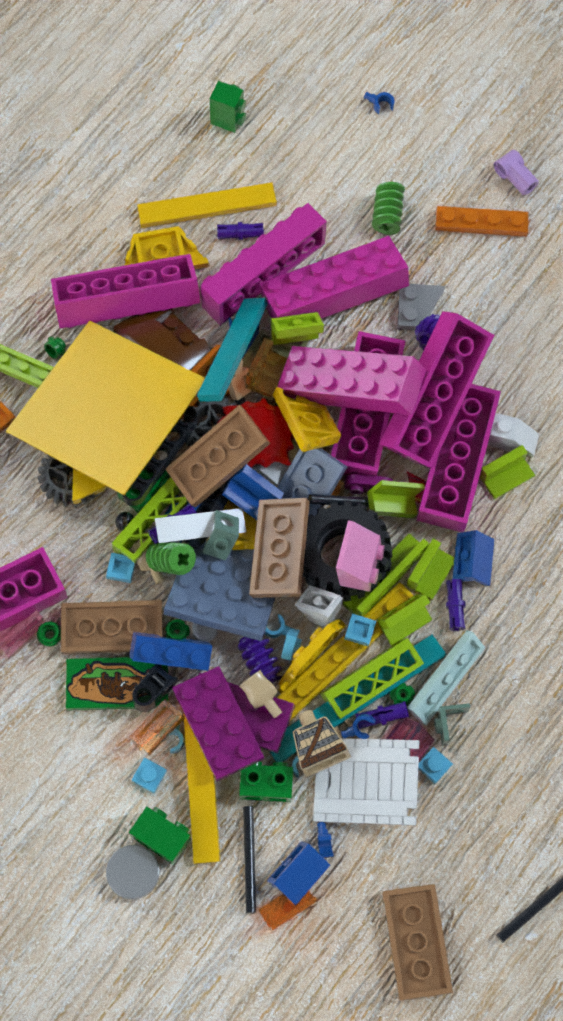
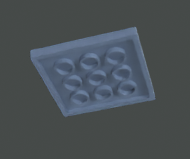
M206 539L200 547L194 549L196 561L191 571L184 575H176L164 608V615L262 641L276 597L253 598L249 595L254 549L231 550L227 559L222 560L203 553V548L207 542Z

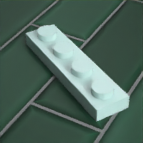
M466 630L407 707L419 723L427 725L439 707L442 706L484 651L485 646L473 632Z

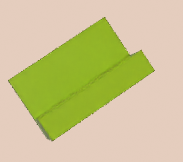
M318 312L271 318L272 345L319 339V333H324V324Z
M523 445L481 468L479 478L494 500L535 477L534 472L525 461L528 452Z
M381 480L367 492L369 509L375 511L378 516L414 518L418 515L415 496L425 489L424 484Z
M434 538L410 575L406 585L419 594H426L430 600L434 599L454 565V557L440 550L441 542Z
M416 594L376 619L390 646H393L432 621L425 607L430 603L426 594Z

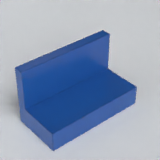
M247 464L229 479L222 493L223 496L255 520L258 517L259 500L282 499L284 494Z
M478 530L457 533L452 579H461L462 582L476 581L484 586H490L494 539Z
M301 841L266 881L274 888L280 890L294 905H297L330 867V864L309 843Z

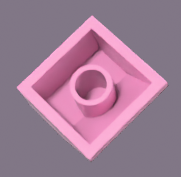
M348 521L336 566L340 586L370 592L371 584H376L379 569H376L377 560H382L385 546L381 545L380 535L353 521Z

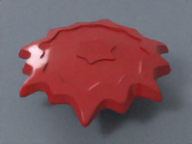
M264 398L257 403L249 401L243 403L241 406L270 442L247 465L252 468L255 464H260L268 468L272 463L279 462L289 466L291 461L288 452L294 449L292 439L295 438L280 408L269 405ZM228 405L223 407L225 416L221 418L217 422V424L222 419H224L230 412H232L237 406Z

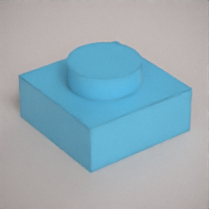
M111 553L106 578L131 583L136 563L124 555Z
M352 614L344 639L369 647L376 621Z
M289 629L281 655L282 659L291 661L293 654L300 648L302 639L298 638L300 630Z
M433 747L419 762L418 770L436 784L453 763Z
M144 757L132 778V782L155 794L167 773V769Z

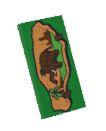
M130 657L66 659V710L136 709L132 698L133 690L155 664L132 661ZM162 665V669L169 674L168 665ZM143 693L138 696L137 700L141 703H146L151 699V696ZM169 693L154 708H169Z

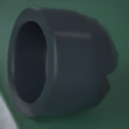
M121 512L116 517V527L120 532L126 527L123 526V517H127V524L133 520L134 516L131 513Z

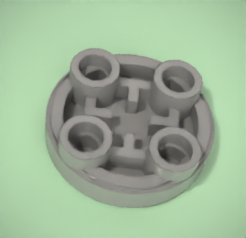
M139 845L124 846L118 849L108 861L106 868L108 884L122 898L130 900L143 898L153 891L159 880L160 870L158 862L153 853L145 847Z

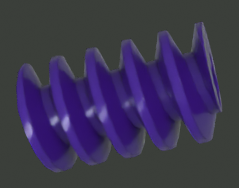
M243 637L239 640L238 649L243 652L241 655L242 659L247 661L245 664L246 668L251 670L249 673L250 677L259 670L272 684L283 677L277 676V673L282 669L281 666L273 667V664L278 660L277 657L269 658V655L274 651L273 648L265 649L264 647L270 642L269 639L258 641Z

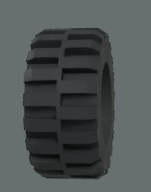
M344 501V505H338L337 502L330 503L331 507L327 509L324 506L316 509L317 514L315 516L313 514L308 516L303 577H305L308 585L338 594L343 597L344 601H351V596L355 595L358 596V599L366 597V591L340 586L336 568L323 562L321 551L330 539L345 534L348 521H353L380 535L381 545H384L385 548L382 560H377L376 569H379L376 584H371L370 592H372L377 587V583H381L387 577L386 571L391 569V558L393 555L390 535L384 521L378 519V514L375 511L369 510L367 512L365 505L359 503L355 507L351 501Z

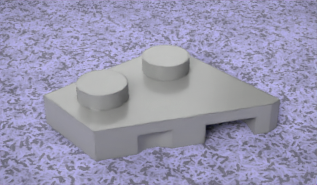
M409 284V286L399 289L398 329L416 330L419 322L433 312L436 303L444 294L445 286Z

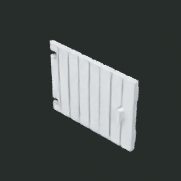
M342 739L351 758L316 773L313 821L416 826L417 817L408 816V809H417L419 757L410 756V749H419V740Z

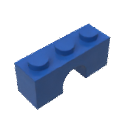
M133 632L129 657L132 661L209 671L212 645L207 641L185 638L183 640L160 637L155 634Z

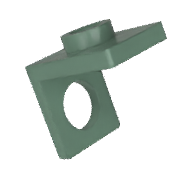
M216 510L214 529L203 548V553L226 560L239 537V518ZM221 519L230 521L233 526H226L221 522Z
M470 703L439 707L437 711L438 718L434 719L436 734L441 736L442 746L448 745L450 741L446 715L468 713Z

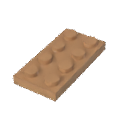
M239 405L170 464L166 471L191 506L196 508L266 448L270 442L246 410Z
M307 498L259 500L249 592L251 597H301L310 503Z
M162 600L61 603L62 655L130 652L133 632L155 634L163 637Z
M435 884L382 891L399 1001L452 994L453 989Z

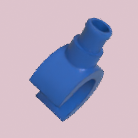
M369 92L365 93L364 99L374 104V110L377 114L380 112L379 102L382 101L388 102L393 111L395 100L390 93L381 92L377 95Z
M369 714L359 715L355 719L353 726L341 731L342 738L346 739L357 736L360 739H368L370 735L358 729V722L367 720L370 723H375L376 720Z
M319 822L317 824L319 854L323 858L334 857L331 834L326 829V823Z

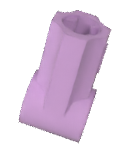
M516 150L509 151L494 162L496 173L503 179L507 178L522 195L531 193L539 183L537 178L525 167L522 156Z

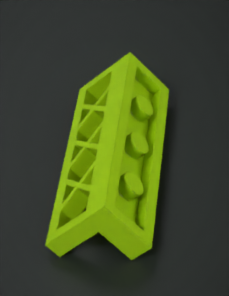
M171 477L111 543L114 553L124 555L136 563L153 543L149 534L144 532L155 521V518L168 516L160 514L170 503H172L173 508L170 515L179 512L189 503L186 497L175 498L181 490ZM140 539L139 549L134 554L131 553L129 549Z
M409 533L392 550V565L390 571H386L387 577L381 583L378 582L377 587L372 592L366 591V597L358 599L357 595L351 596V601H343L342 605L352 614L362 617L366 615L421 559L429 542L424 538L419 542Z
M404 638L322 691L320 695L325 702H329L338 718L341 719L423 665L424 662L410 640ZM408 650L415 663L409 667L399 666L400 655ZM393 659H395V663H394V664H390V663H389L390 661H392ZM383 666L393 668L392 678L388 681L378 679L379 669ZM397 669L403 670L402 672L397 674ZM374 673L373 678L368 677L369 675ZM363 679L372 681L371 692L367 695L357 693L358 683ZM377 683H381V684H382L381 686H379L378 688H376V684H377ZM352 686H354L353 692L346 691ZM342 693L352 695L350 706L341 711L334 698ZM356 696L361 697V699L355 702Z

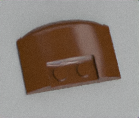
M173 308L165 311L149 312L144 315H132L113 326L114 333L190 371L212 350L204 338L200 339L173 313Z

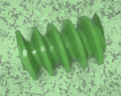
M384 182L378 185L375 191L372 227L381 234L394 235L400 231L399 225L401 224L400 217L402 216L401 209L403 208L402 201L404 200L403 193L405 192V187L398 182Z
M164 542L151 544L146 552L148 566L153 571L184 575L191 571L196 561L194 549L185 543Z

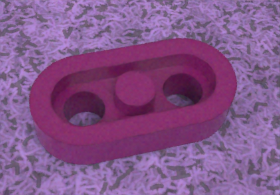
M350 474L345 476L344 488L349 490L350 494L360 495L363 492L367 493L381 480H393L384 476Z

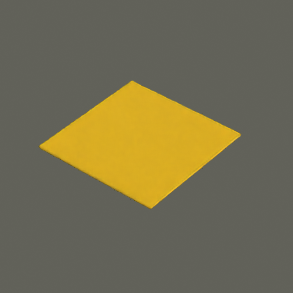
M89 321L7 428L6 433L114 491L125 495L196 397L205 378Z

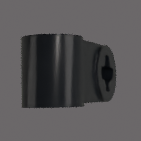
M155 664L133 690L134 707L140 712L151 711L172 690V687L177 684L179 679L176 676L172 677L162 669V665ZM146 693L151 696V699L146 703H141L137 700L138 696Z

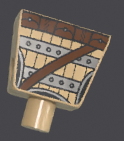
M312 710L304 711L298 716L302 727L295 729L293 736L300 767L306 777L351 758L346 745L327 717L316 720Z

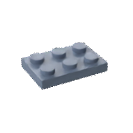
M321 448L302 452L299 449L277 488L284 493L282 499H308L309 494L331 495L347 466ZM309 504L308 516L310 514L315 516L317 514L316 509L325 505Z

